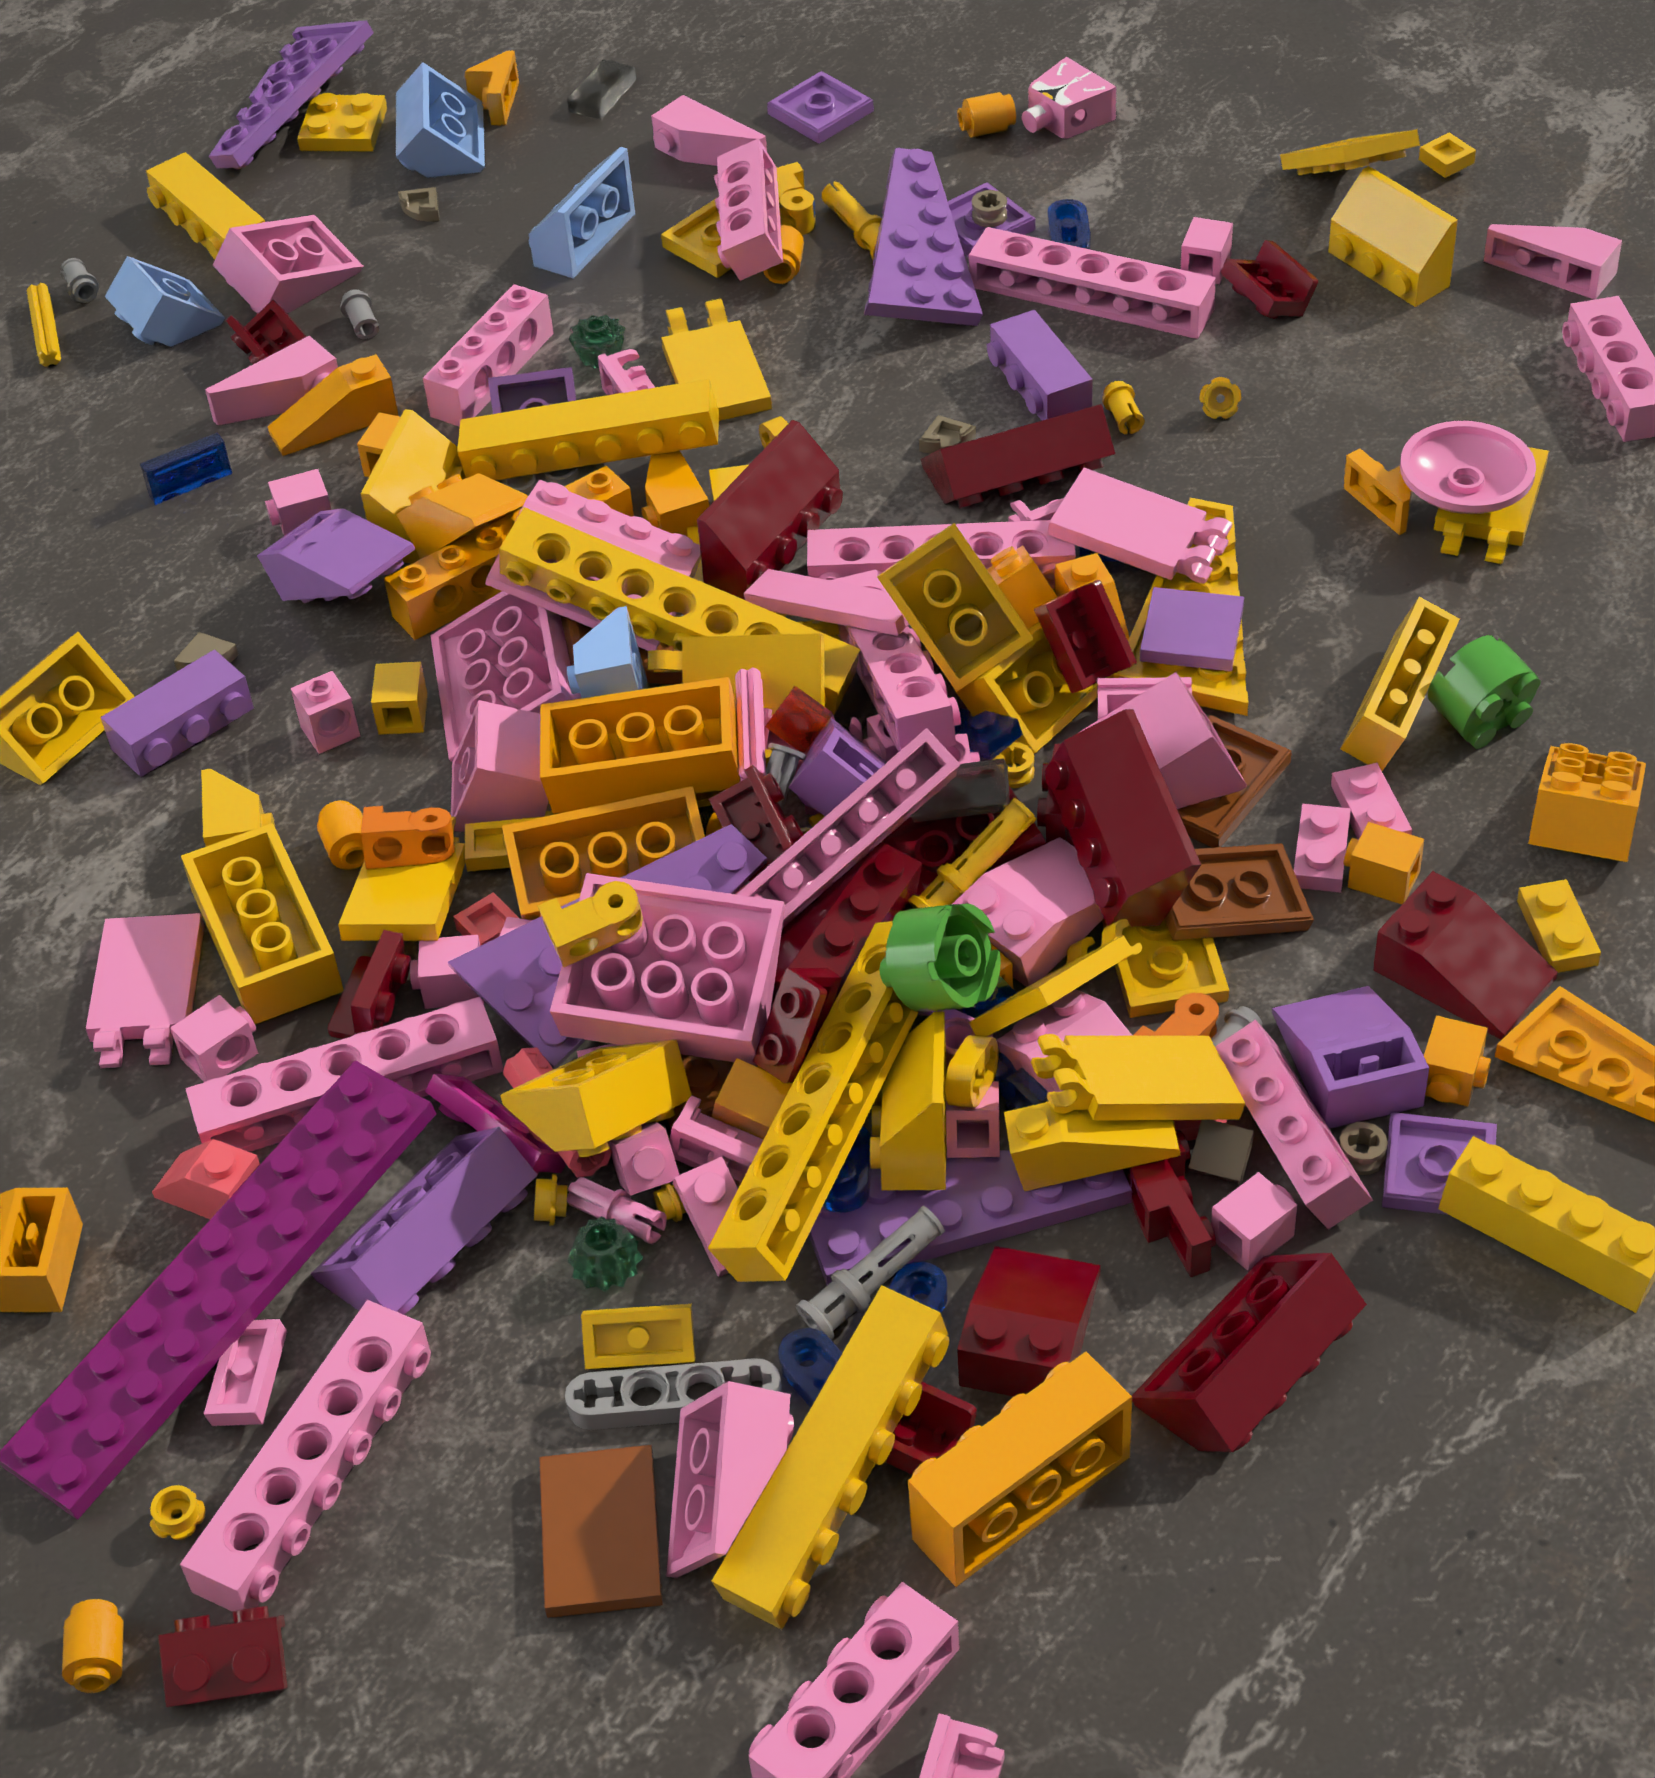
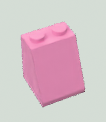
M1176 672L1085 728L1087 729L1124 709H1134L1177 809L1238 792L1247 787L1212 723Z
M478 700L452 762L451 817H456L454 831L465 832V824L555 815L552 812L540 780V714Z

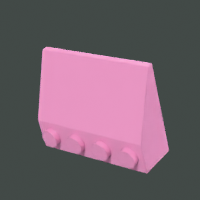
M542 480L538 481L523 505L525 508L686 576L695 577L701 559L700 545L694 543L685 535L669 533L652 526L650 522L641 517H630L611 509L602 501L586 499L569 492L566 487L558 483H547ZM498 554L487 576L486 585L591 628H594L602 621L595 618L585 609L571 603H559L545 592L528 585L520 586L511 582L505 575L500 574ZM548 559V560H545L544 562H547V563H556V562H559V561L554 560V559ZM587 577V578H585V579H587V580H589V581H597V580H600V579L597 578V577ZM636 594L627 596L632 599L642 598V596ZM671 612L669 614L671 616H676L677 612ZM635 634L638 647L647 651L657 650L660 641L644 639Z
M501 591L430 635L448 757L451 762H453L478 700L540 714L541 704L582 698L580 693L572 694L567 676V666L571 665L561 617L550 610Z
M586 873L579 901L593 897L598 889L606 883L613 881L625 882L631 885L637 893L643 922L639 931L632 937L567 967L562 965L550 1008V1013L560 1035L618 1045L677 1039L680 1053L683 1055L735 1062L736 1058L751 1065L758 1066L753 1062V1058L756 1055V1050L772 1007L785 910L784 901Z

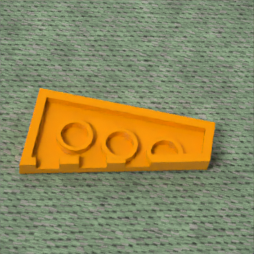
M1561 986L1551 993L1496 1045L1495 1058L1655 1122V1046Z

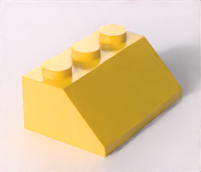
M1367 166L1361 171L1331 218L1328 252L1409 304L1417 307L1450 287L1458 220L1372 167Z
M405 409L361 492L366 519L409 542L411 540L396 515L411 505L408 497L430 485L434 492L438 491L436 486L456 474H460L462 480L466 479L457 454V446L413 410ZM415 549L402 558L404 563L412 564L420 560V557Z
M1039 622L1028 629L1034 638L1032 641L956 692L980 727L1007 742L1025 744L1032 749L1034 754L1097 698V683L1071 694ZM1114 674L1106 678H1114Z
M76 632L0 695V764L38 785L45 783L104 731L101 720L102 716L135 697L79 632Z
M934 1011L907 1035L874 1101V1106H872L871 1169H881L882 1191L946 1190L947 1134L945 1080L947 1068L945 1011Z
M677 1039L601 1047L500 1095L503 1106L555 1152L577 1150L579 1157L592 1156L610 1148L608 1141L624 1139L642 1131L641 1124L659 1122L671 1118L675 1115L673 1108L688 1101L692 1096Z

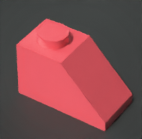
M211 1139L180 1153L152 1193L156 1199L211 1219L257 1169L260 1163L257 1155L216 1139Z

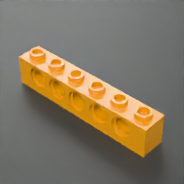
M607 466L564 486L569 492L589 500L602 501L613 510L630 517L634 516L630 487ZM521 509L384 577L392 617L414 640L461 617L501 592V590L485 583L499 554V548L515 523Z

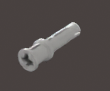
M922 1206L915 1215L881 1241L877 1247L849 1271L846 1269L836 1270L831 1274L832 1282L810 1301L801 1300L796 1304L798 1313L810 1329L821 1340L828 1343L834 1338L833 1331L856 1311L863 1313L869 1308V1303L871 1302L870 1295L900 1269L905 1267L910 1260L926 1248L937 1236H941L945 1232L943 1225L927 1207ZM910 1239V1243L883 1267L878 1266V1263L904 1240ZM867 1275L868 1280L861 1284L858 1280ZM836 1299H840V1304L828 1314L824 1312Z

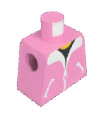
M1066 57L1030 84L1028 88L1029 109L1022 113V122L1031 133L1045 127L1061 138H1071L1116 119V86Z

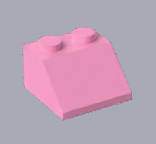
M1075 989L1032 1017L1017 1022L1011 1031L997 1039V1043L1013 1090L1041 1104L1049 1102L1047 1099L1048 1092H1062L1064 1090L1059 1089L1055 1078L1043 1079L1037 1077L1031 1065L1032 1058H1045L1049 1056L1043 1055L1037 1042L1039 1036L1054 1034L1064 1041L1065 1035H1133L1105 1001Z

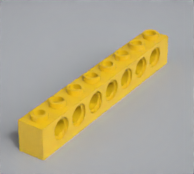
M523 507L499 548L500 574L505 575L511 582L520 586L528 585L545 592L559 603H571L585 609L599 620H604L615 609L627 606L633 631L637 636L644 639L658 640L672 646L676 651H682V637L821 633ZM548 559H554L559 562L547 563L544 561ZM587 577H597V578H599L600 580H597V581H589V580H587V579H585V578H587ZM636 594L642 596V598L632 599L627 596ZM679 612L684 614V616L675 617L671 616L669 613ZM722 630L726 632V634L717 635L710 631ZM821 633L824 635L825 711L832 712L835 715L856 673L860 649Z
M893 921L875 923L707 1248L737 1282L786 1281L918 1015L917 1011L903 1004L893 987L885 986L880 977V963L886 957V945Z

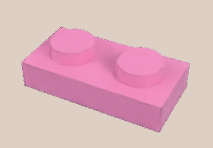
M1378 763L1332 773L1331 787L1341 807L1351 809L1349 822L1358 839H1360L1368 822L1412 835V828Z
M1302 804L1294 873L1302 889L1341 893L1350 808Z
M719 1157L676 1176L673 1180V1185L718 1277L729 1272L707 1248L738 1190L723 1157Z
M280 1319L253 1320L235 1343L233 1342L219 1358L204 1411V1416L211 1426L263 1424L287 1330Z

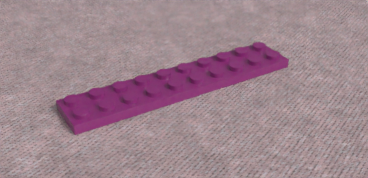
M355 1060L0 1450V1465L78 1520L213 1368L233 1342L235 1343L251 1322L258 1317L433 1119L436 1112L431 1102Z

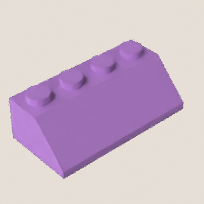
M500 1127L456 1136L328 1256L311 1275L317 1282L358 1311H360L367 1300H370L404 1315L416 1305L419 1300L416 1293L428 1281L434 1283L452 1270L456 1264L453 1257L465 1245L471 1247L488 1235L492 1229L489 1222L501 1210L507 1212L513 1209L527 1196L528 1192L525 1187L537 1176V1173Z

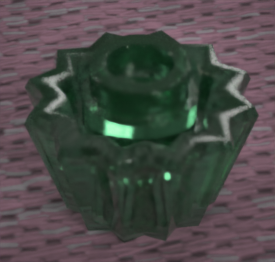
M607 314L600 317L591 315L588 319H579L578 325L570 328L572 334L568 339L584 365L595 369L599 368V355L606 354L609 356L621 352L626 328L619 324V319H610Z
M601 1216L597 1220H588L586 1226L578 1229L567 1261L574 1268L572 1278L582 1280L586 1289L598 1287L606 1292L612 1286L624 1287L627 1278L638 1274L636 1265L643 1259V1256L637 1250L639 1242L625 1226L619 1225L615 1218L607 1220Z

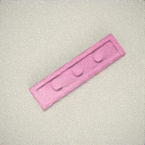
M767 569L744 592L746 601L772 612L896 636L909 625L885 590Z

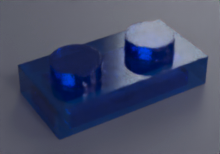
M218 432L140 463L149 497L155 505L233 474L225 442Z

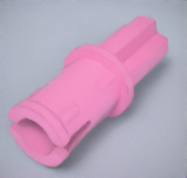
M579 1177L575 1182H571L568 1187L567 1202L569 1205L602 1220L603 1226L607 1229L614 1230L620 1228L649 1244L657 1242L661 1237L659 1233L651 1230L652 1227L650 1225L663 1231L665 1230L667 1216L664 1212L654 1210L632 1200L630 1194L623 1189L613 1191L584 1177Z

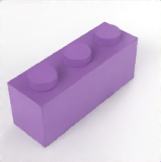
M1035 309L990 324V343L987 344L988 357L992 365L998 366L1006 375L1010 387L1013 390H1018L1032 414H1037L1041 420H1046L1092 407L1093 379Z
M214 649L101 717L111 750L142 777L254 709L245 676Z

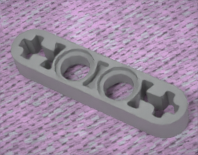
M753 1358L589 1372L571 1380L566 1387L565 1400L569 1417L576 1426L582 1429L598 1430L679 1423L681 1408L694 1401L686 1395L688 1389L700 1382L710 1383L717 1388L727 1381L751 1386V1382L757 1380L762 1381V1388L782 1392L779 1371L773 1363L764 1359ZM644 1387H653L661 1392V1397L658 1401L648 1406H639L633 1403L631 1397L637 1390ZM620 1391L623 1406L615 1407L616 1399L614 1392ZM597 1395L598 1399H596L595 1407L585 1408L584 1404L587 1401V1396Z

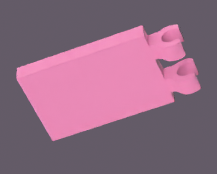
M1083 468L1049 521L1047 535L1172 580L1175 573L1178 572L1188 576L1195 582L1206 583L1212 573L1213 568L1209 567L1215 555H1222L1228 545L1229 540L1225 538L1232 527V523L1220 517L1205 521L1206 511Z
M201 913L105 919L86 1024V1032L90 1042H93L94 1052H101L100 1068L121 1067L124 1041L132 1039H143L144 1049H150V1065H167L171 1063L174 1038L170 1027L190 1015L193 1010L205 928Z

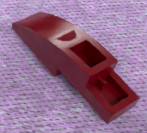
M1178 1129L1176 1130L1181 1156L1125 1168V1175L1132 1189V1206L1147 1242L1150 1243L1168 1237L1191 1278L1210 1271L1211 1248L1216 1246V1237L1206 1216L1199 1217L1193 1207L1192 1192L1185 1179V1161L1190 1159V1149L1183 1132Z

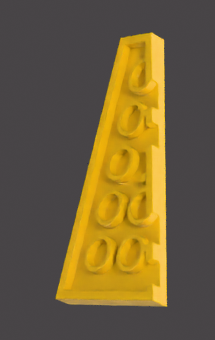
M1190 497L1187 505L1206 511L1205 521L1220 517L1232 523V527L1225 538L1229 540L1228 545L1222 555H1215L1209 566L1213 568L1212 573L1206 583L1195 582L1188 576L1178 572L1175 573L1172 580L1156 575L1128 640L1137 662L1130 668L1114 673V678H1167L1176 672L1179 677H1191L1192 696L1199 706L1248 716L1242 620L1232 671L1140 661V648L1153 587L1240 596L1235 552L1236 540L1233 506Z

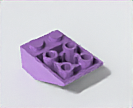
M341 508L318 512L258 554L257 557L282 601L301 599L303 603H306L316 598L324 597L325 601H330L339 596H347L348 599H354L365 594L372 588L370 582L379 575H388L401 568L404 564L402 558L415 550L413 543Z
M829 717L788 788L795 792L806 806L816 809L826 816L887 762Z
M1369 986L1272 1008L1274 1019L1305 1088L1329 1129L1389 1115L1390 1112H1402L1424 1106L1429 1066L1409 1026Z

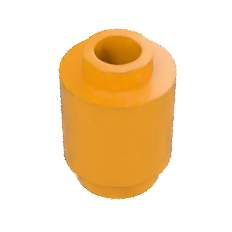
M1001 92L964 99L962 108L957 110L960 129L967 131L970 137L1006 131L1008 126L1015 125L1016 109L1013 98L1010 94L1002 95Z
M781 225L783 262L763 271L768 280L777 284L787 283L798 274L804 247V239L801 233L795 228Z
M343 800L331 802L323 807L318 816L317 830L332 864L340 869H354L362 866L365 860L361 838L363 815L357 807Z
M90 1599L75 1604L71 1608L70 1616L64 1622L62 1677L78 1691L84 1693L101 1692L107 1689L109 1685L117 1682L122 1676L123 1619L118 1615V1609L113 1603L101 1599Z

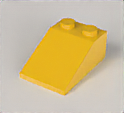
M955 523L877 576L956 692L1034 639Z

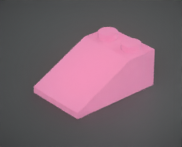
M315 215L230 228L213 263V266L225 278L226 282L235 288L256 313H259L273 299L286 313L292 312L360 273L363 265Z
M1060 837L984 873L953 903L972 904L985 913L995 933L988 934L990 943L1012 962L1013 978L1026 987L1046 976L1067 955V950L1072 944L1084 939L1104 919L1100 907L1097 906L1094 900L1093 889L1086 872L1078 861L1076 848Z
M727 1381L681 1408L666 1576L678 1578L726 1555L791 1441L794 1430V1419L789 1414L791 1394Z

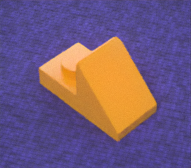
M505 51L468 68L464 74L467 92L482 101L484 110H489L491 125H506L519 85L515 51Z
M1362 449L1346 455L1343 488L1398 535L1405 533L1413 491L1404 482L1400 466L1387 471L1380 462L1375 461Z

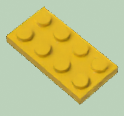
M1415 129L1350 138L1280 154L1283 170L1297 168L1298 175L1326 171L1333 172L1368 166L1372 162H1383L1406 157L1405 149L1420 146L1418 130Z

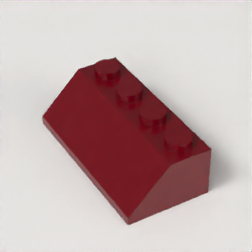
M1102 404L942 448L920 460L923 469L943 503L947 504L958 501L959 508L983 502L984 497L982 493L998 489L999 496L1002 497L1025 490L1024 481L1038 478L1039 485H1044L1064 479L1063 470L1078 467L1080 474L1083 468L1092 471L1103 468L1102 459L1116 453Z
M791 420L697 519L703 583L745 600L744 592L767 569L780 571L785 564H789L794 559L796 552L806 543L808 530H818L831 514H835L839 510L843 500V492L840 489L839 469L800 422Z
M1124 709L1064 740L1045 770L1046 782L1061 811L1062 822L1068 828L1077 850L1078 861L1086 872L1093 889L1094 900L1097 906L1100 907L1107 926L1121 919L1128 920L1130 924L1128 927L1160 926L1200 868L1201 863L1134 709Z
M881 842L782 929L772 1006L786 968H829L841 976L842 979L833 1001L834 1004L875 923L893 921L894 916L898 912L906 911L910 906L908 900L912 895L917 894L922 862Z
M1332 1253L1263 1256L1134 1392L1132 1402L1135 1407L1198 1451L1227 1453L1237 1451L1250 1441L1253 1436L1252 1430L1267 1414L1274 1412L1283 1405L1287 1399V1391L1298 1379L1311 1373L1319 1365V1356L1333 1341L1345 1336L1352 1329V1320L1367 1304Z

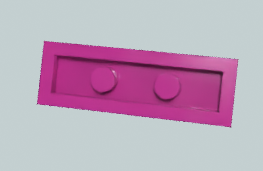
M433 1074L425 1092L441 1103L439 1110L444 1115L459 1122H466L476 1130L475 1132L500 1127L537 1175L539 1172H562L566 1163L559 1153L552 1150L547 1144L536 1140L529 1133L528 1127L506 1107L463 1076Z

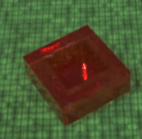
M794 685L765 727L799 752L805 753L830 720L833 712Z

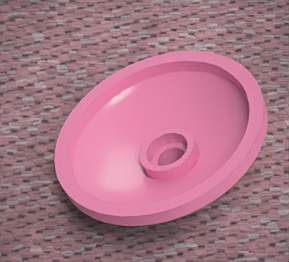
M1450 421L1424 428L1407 441L1401 453L1400 472L1406 485L1425 502L1454 513L1484 514L1501 510L1522 499L1534 483L1536 463L1528 446L1514 434L1502 428L1474 421Z

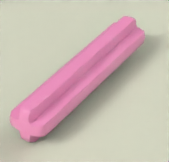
M753 667L749 670L740 669L735 675L740 781L748 778L744 769L752 765L762 774L766 775L763 687L760 671Z

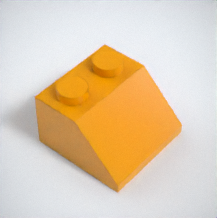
M480 473L462 480L460 474H456L436 486L438 491L434 492L430 485L409 496L408 499L411 505L396 515L413 543L420 559L521 509L528 496Z

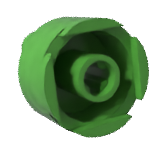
M1486 635L1473 640L1458 650L1450 658L1455 666L1446 676L1438 671L1429 686L1428 700L1475 749H1480L1494 738L1497 730L1507 725H1510L1511 728H1517L1530 718L1533 708L1529 704L1533 700L1541 680L1500 638L1497 641L1492 635Z
M968 903L917 908L898 912L893 918V926L888 936L886 957L880 963L879 970L882 982L887 987H893L902 1003L917 1012L975 1007V1004L986 1001L993 994L999 979L1001 966L999 949L992 950L988 936L989 933H995L992 923L981 909Z

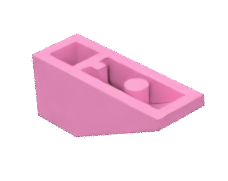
M684 95L651 116L655 148L682 162L717 166L718 156L758 138L767 151L765 135Z
M1491 224L1487 230L1484 262L1595 300L1617 274L1622 240L1586 228Z
M307 336L205 389L213 422L217 425L284 413L338 367L336 358L313 338Z

